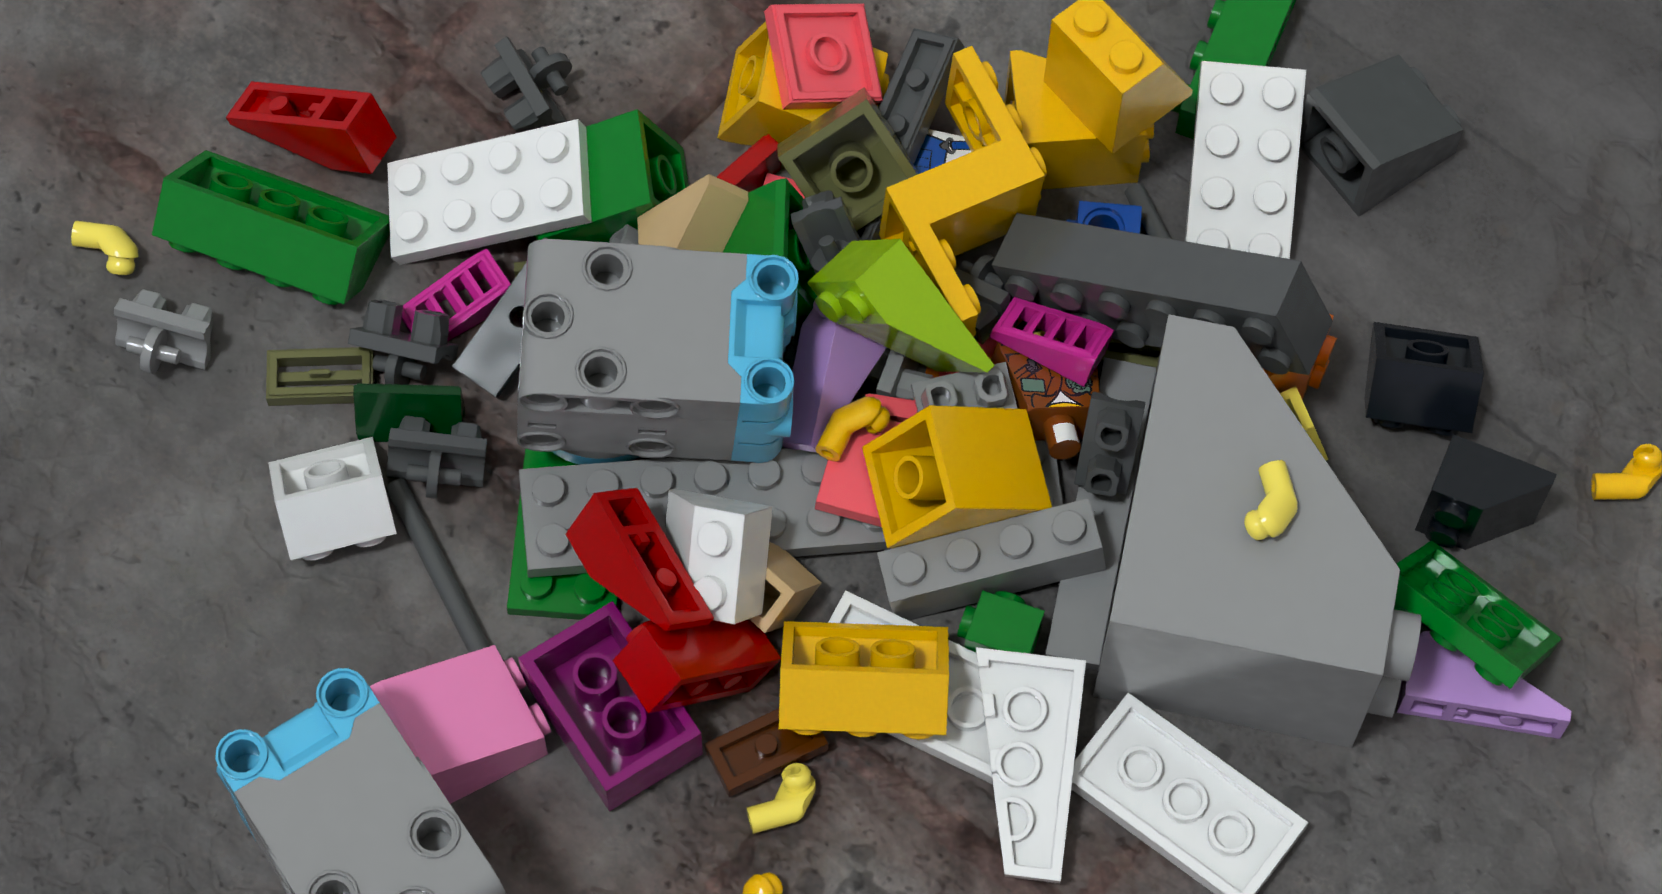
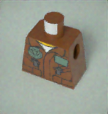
M997 342L991 361L993 364L1006 362L1017 408L1027 409L1035 441L1046 440L1049 454L1054 459H1068L1075 456L1081 450L1079 439H1083L1092 391L1100 393L1098 366L1083 387Z

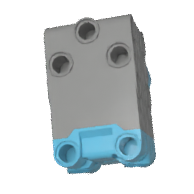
M542 239L530 243L527 254L517 400L518 444L532 451L553 452L557 456L579 465L633 461L639 457H679L764 463L774 459L781 451L784 437H790L792 427L794 376L790 367L783 362V353L785 352L786 345L790 343L791 336L795 334L797 286L799 280L797 269L791 261L778 255L679 250L667 246L561 239Z
M338 668L328 672L321 678L317 686L316 699L318 702L314 703L313 707L305 709L272 729L264 737L248 729H238L228 733L220 740L215 755L218 765L216 772L231 794L244 824L281 880V885L286 894H506L493 868L422 761L417 756L415 757L365 679L358 672L349 668Z

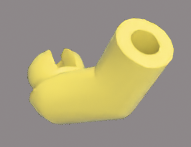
M84 221L74 222L71 234L72 246L102 250L104 254L108 255L106 268L112 274L130 275L134 272V260L139 257L138 247L122 228L108 224Z
M1283 460L1268 462L1258 469L1266 496L1258 505V509L1249 511L1244 519L1248 534L1255 540H1263L1269 535L1272 538L1279 536L1285 531L1297 513V498L1286 462Z
M802 763L788 765L781 773L783 781L774 800L746 807L753 834L796 823L804 817L816 790L815 779L811 775V770L808 766Z

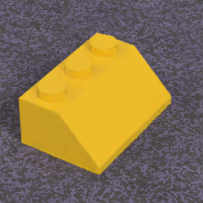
M784 621L780 667L779 729H790L801 735H814L822 731H845L857 737H870L877 733H900L912 739H926L933 735H946L949 688L948 627Z

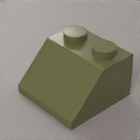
M865 87L777 144L779 160L805 198L827 190L832 191L835 198L842 197L856 231L882 215L887 187L919 174L895 132Z

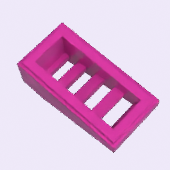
M486 248L462 262L405 303L401 319L411 333L415 310H432L444 313L439 303L446 299L456 313L449 318L447 340L449 341L486 320L511 284ZM483 278L491 287L486 293L482 291L477 281ZM463 289H466L473 299V302L468 306L465 305L458 294Z
M1014 297L992 329L990 338L1084 387L1105 355L1115 330L1090 319ZM1018 318L1027 322L1023 330L1013 327ZM1038 328L1046 333L1044 336L1034 334V332Z

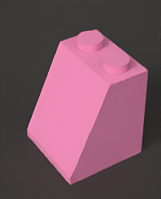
M495 645L384 679L370 686L415 757L417 756L425 765L450 804L548 755L544 736L551 733L549 724L537 703L529 707L519 691L526 687V683L514 659L511 657L503 661Z

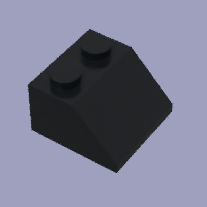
M1374 322L1364 397L1366 418H1372L1376 423L1391 428H1401L1406 424L1426 426L1429 431L1445 436L1456 435L1459 431L1472 433L1484 377L1478 337Z
M1453 434L1415 531L1425 534L1429 541H1433L1441 547L1453 548L1456 546L1466 550L1532 525L1557 474Z

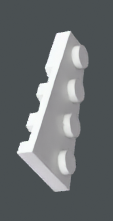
M976 647L1004 875L1011 878L1060 884L1086 660Z

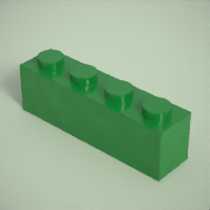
M1216 0L1207 23V28L1213 29L1212 35L1208 43L1199 40L1189 69L1196 71L1191 84H1187L1193 90L1192 95L1171 110L1179 113L1175 133L1194 140L1201 61L1270 66L1297 0Z

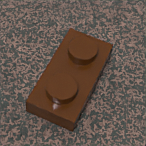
M779 708L704 743L705 752L729 797L782 773L784 768L792 763H802L828 751V742L822 732L814 735H801L790 729H779Z

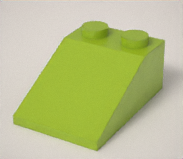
M901 239L851 241L807 282L817 295L815 298L817 307L829 320L935 371L987 373L995 366Z

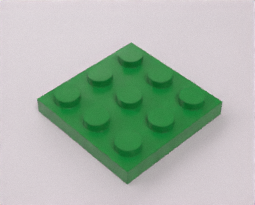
M1433 541L1428 542L1396 563L1400 569L1394 609L1421 614V622L1431 629L1429 633L1438 644L1450 651H1461L1476 663L1474 665L1475 670L1492 684L1498 686L1504 684L1509 689L1513 688L1548 658L1562 640L1552 630Z

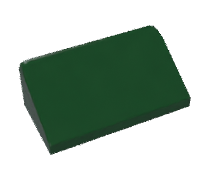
M362 383L354 385L355 426L358 440L373 437L374 442H388L390 428H399L405 416L425 418L426 421L431 423L430 432L450 435L453 425L465 421V404L462 389L459 386Z

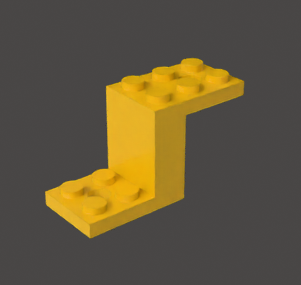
M973 46L953 53L945 105L969 146L971 153L887 187L879 236L881 240H902L974 337L981 307L971 285H962L954 270L956 269L955 256L1006 235L1016 213L1036 216L1047 170L1040 152L1035 147L1029 148L1022 136V123L1016 109L1011 104L1005 105L997 91L998 81L992 66L987 61L981 62Z

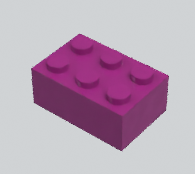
M613 601L518 657L521 674L526 686L608 811L613 810L703 754L702 734L684 706L648 714L613 662V659L628 644L626 637L632 631Z

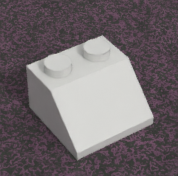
M373 437L268 462L275 505L290 560L298 558L318 560L330 555L334 549L354 544L358 547H370L384 541L386 536L397 534Z
M670 489L668 493L665 535L692 579L693 586L699 591L712 613L713 620L736 624L761 615L773 506Z

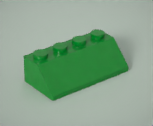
M205 150L164 177L152 235L169 241L168 244L176 250L189 253L200 252L216 258V262L223 267L234 270L247 269L263 275L264 279L270 284L280 287L294 286L312 293L313 298L322 303L335 305L347 303L364 288L390 234L389 215Z

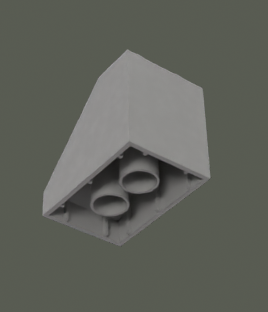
M1168 314L1150 397L1093 697L1121 702L1127 693H1130L1146 706L1153 709L1352 748L1367 713L1392 718L1398 700L1401 680L1409 681L1413 670L1421 630V614L1394 609L1400 574L1399 567L1236 328ZM1283 460L1286 462L1297 498V513L1285 531L1279 536L1272 538L1269 535L1263 540H1255L1248 534L1244 519L1249 511L1258 509V505L1266 496L1258 469L1268 462Z

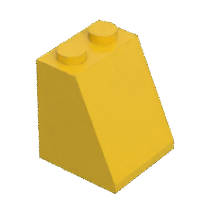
M1077 0L1051 20L1044 82L1112 154L1192 95L1193 90L1105 0Z
M766 21L736 49L717 137L723 141L753 146L764 135L767 136L769 134L780 143L832 109H782ZM873 48L882 97H884L889 84V75L885 73L888 53Z
M1022 50L1010 51L1004 101L1005 105L1011 104L1014 106L1022 123V136L1029 148H1037L1045 162L1047 175L1044 177L1042 189L1138 183L1141 163H1149V139L1154 138V124L1112 154L1044 82L1046 58Z
M929 405L862 447L887 548H896L1052 507L1027 409Z

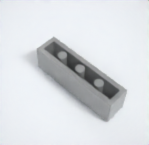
M1089 498L877 552L892 612L907 620L977 603L982 590L995 594L997 591L1016 593L1106 569L1103 547Z

